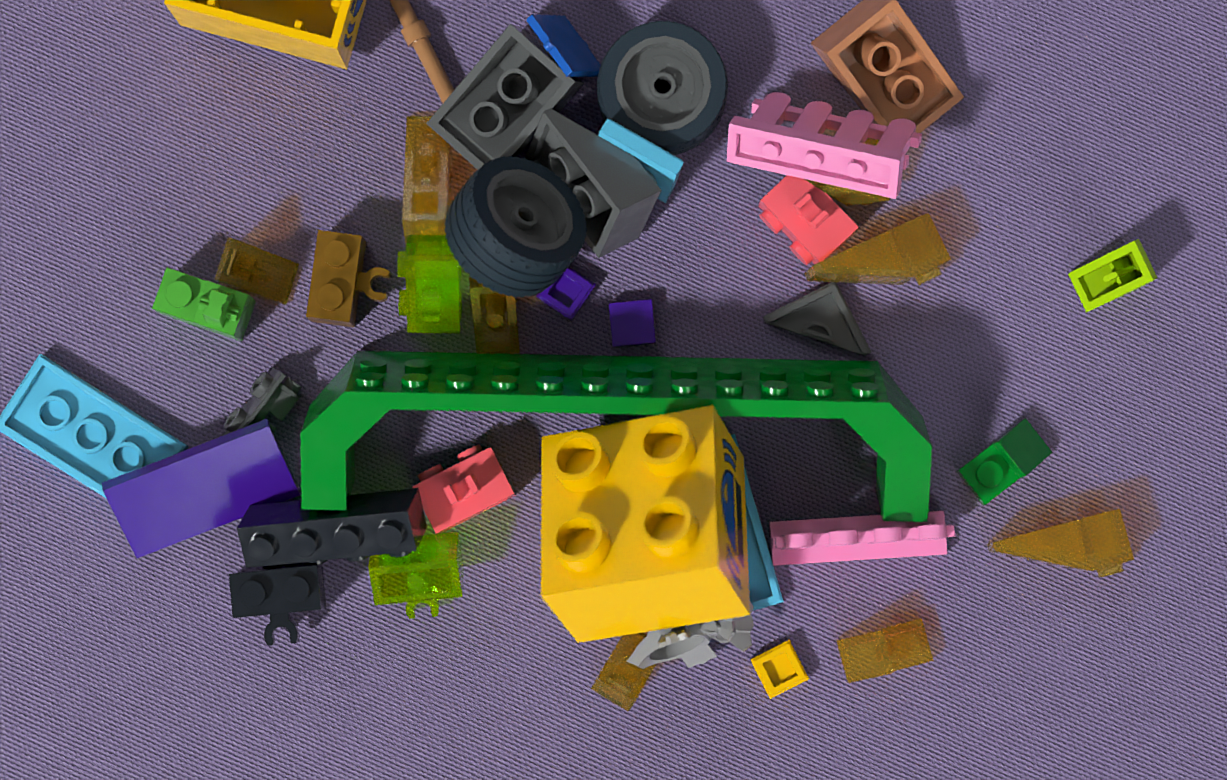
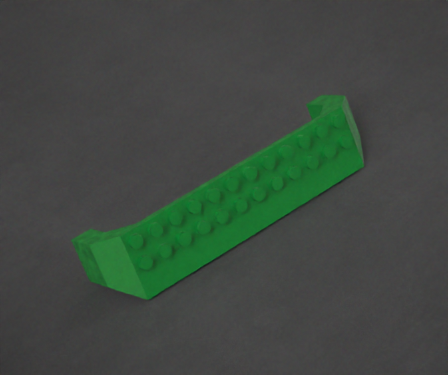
M357 351L310 404L300 433L302 509L347 510L355 481L354 443L389 410L663 415L713 405L719 416L844 419L877 452L876 494L883 521L928 522L932 444L923 416L878 361Z

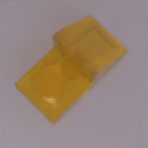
M922 618L836 640L847 683L892 674L900 669L933 661Z
M643 632L621 636L591 687L593 691L628 712L656 666L654 664L642 669L627 662L637 645L646 638L647 635Z

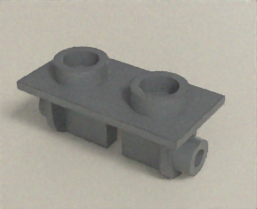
M275 367L269 373L263 372L253 383L250 389L252 396L244 407H237L227 418L224 424L226 431L223 435L265 420L264 418L269 412L283 421L297 400H299L300 396L297 394L302 387L290 378H287L282 384L281 382L286 375ZM270 424L274 433L277 428Z

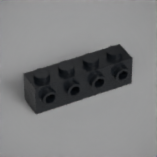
M419 488L350 495L347 510L302 509L301 500L250 505L237 527V532L246 568L262 566L263 569L272 570L290 563L304 562L305 565L314 566L332 559L346 558L348 561H361L373 555L389 554L391 557H403L417 551L427 529Z

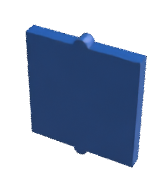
M532 14L526 19L544 44V49L551 54L566 77H598L600 63L566 16Z

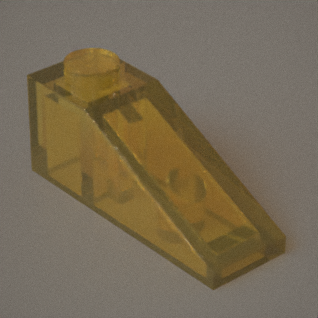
M407 116L402 223L407 252L450 251V246H448V240L446 239L445 217L451 205V145L426 124L432 116Z
M926 213L814 264L804 275L807 281L903 285L916 279L920 286L941 276L942 273L939 268L950 261L951 258L929 213Z
M1120 509L1102 512L987 543L988 551L991 553L1084 572L1097 570L1099 578L1123 572L1122 563L1134 560Z

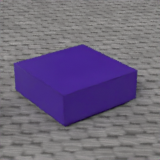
M568 267L555 283L543 292L538 293L536 298L572 322L596 284Z
M652 299L609 303L613 348L656 344Z

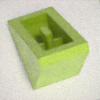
M1139 239L1068 273L1086 313L1158 279Z

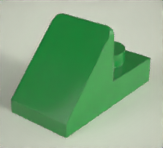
M1024 418L956 472L984 506L1018 479L1028 475L1052 451L1028 420Z

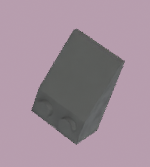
M510 24L426 124L476 169H479L485 163L495 158L504 156L517 157L531 143L543 111L551 108L560 113L585 83L578 77H566L551 54L521 27Z
M551 108L543 111L525 158L526 160L539 163L543 167H547L548 170L553 171L555 175L559 176L572 189L586 217V243L596 256L600 258L638 239L661 193L655 177L644 169L636 157Z

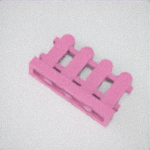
M780 92L770 93L763 100L755 98L751 113L754 114L750 119L734 116L729 123L727 162L894 199L897 198L901 191L903 170H906L909 165L910 155H906L909 147L919 148L922 138L921 133L915 132L916 124L908 119L892 120L888 126L873 123V114L866 110H853L845 118L832 115V106L823 101L810 102L804 109L790 106V96ZM784 120L795 122L792 128L781 126ZM826 129L837 131L834 137L823 135ZM867 138L879 140L876 146L865 144Z
M944 511L928 512V522L883 521L882 515L769 522L773 566L946 555V538L955 536L954 525L946 526Z

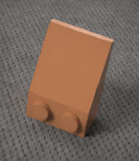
M862 0L810 43L861 110H866L873 114L874 124L888 126L892 120L908 119L916 124L915 132L921 133L964 98L897 0Z

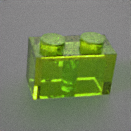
M408 235L406 251H398V277L406 278V290H399L398 308L399 316H407V333L460 334L462 271L459 262L454 258V254L451 252L450 246H448L446 235Z
M459 532L424 535L417 551L403 557H391L389 554L369 557L368 570L374 605L406 602L408 618L415 619L416 605L419 603L428 604L431 608L432 617H436L439 613V599L463 597L464 565Z

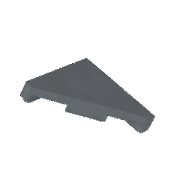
M836 281L763 316L765 323L862 356L871 353Z

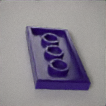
M268 419L102 482L103 493L136 558L243 518L250 505L284 502L300 495L298 485Z

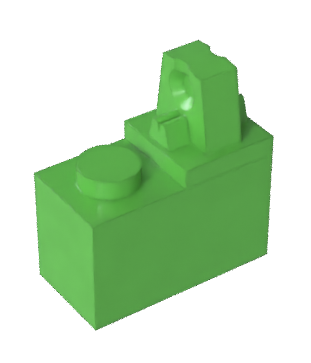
M166 267L152 309L162 315L242 342L256 301L246 293Z

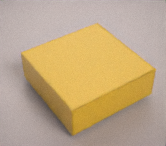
M790 640L750 659L770 699L809 680Z

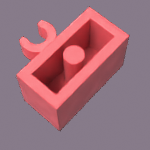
M786 175L760 200L758 205L763 211L759 217L775 234L782 230L793 242L789 248L794 255L805 265L812 262L817 268L859 228L815 181Z
M478 444L457 455L460 463L446 470L443 469L441 464H438L417 475L420 483L412 486V488H419L423 510L437 535L516 496L491 447L483 450L481 445Z

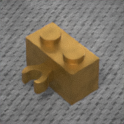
M318 230L306 317L311 322L355 327L359 292L365 293L369 299L376 302L387 301L388 295L386 293L372 290V282L378 277L390 278L391 273L382 267L372 268L366 273L362 272L366 241L361 235Z

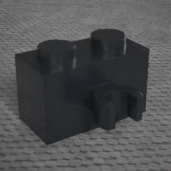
M322 565L229 574L232 617L270 615V623L266 626L264 632L265 642L268 646L275 645L274 633L279 627H285L289 631L290 643H298L300 633L296 623L291 620V612L326 609Z

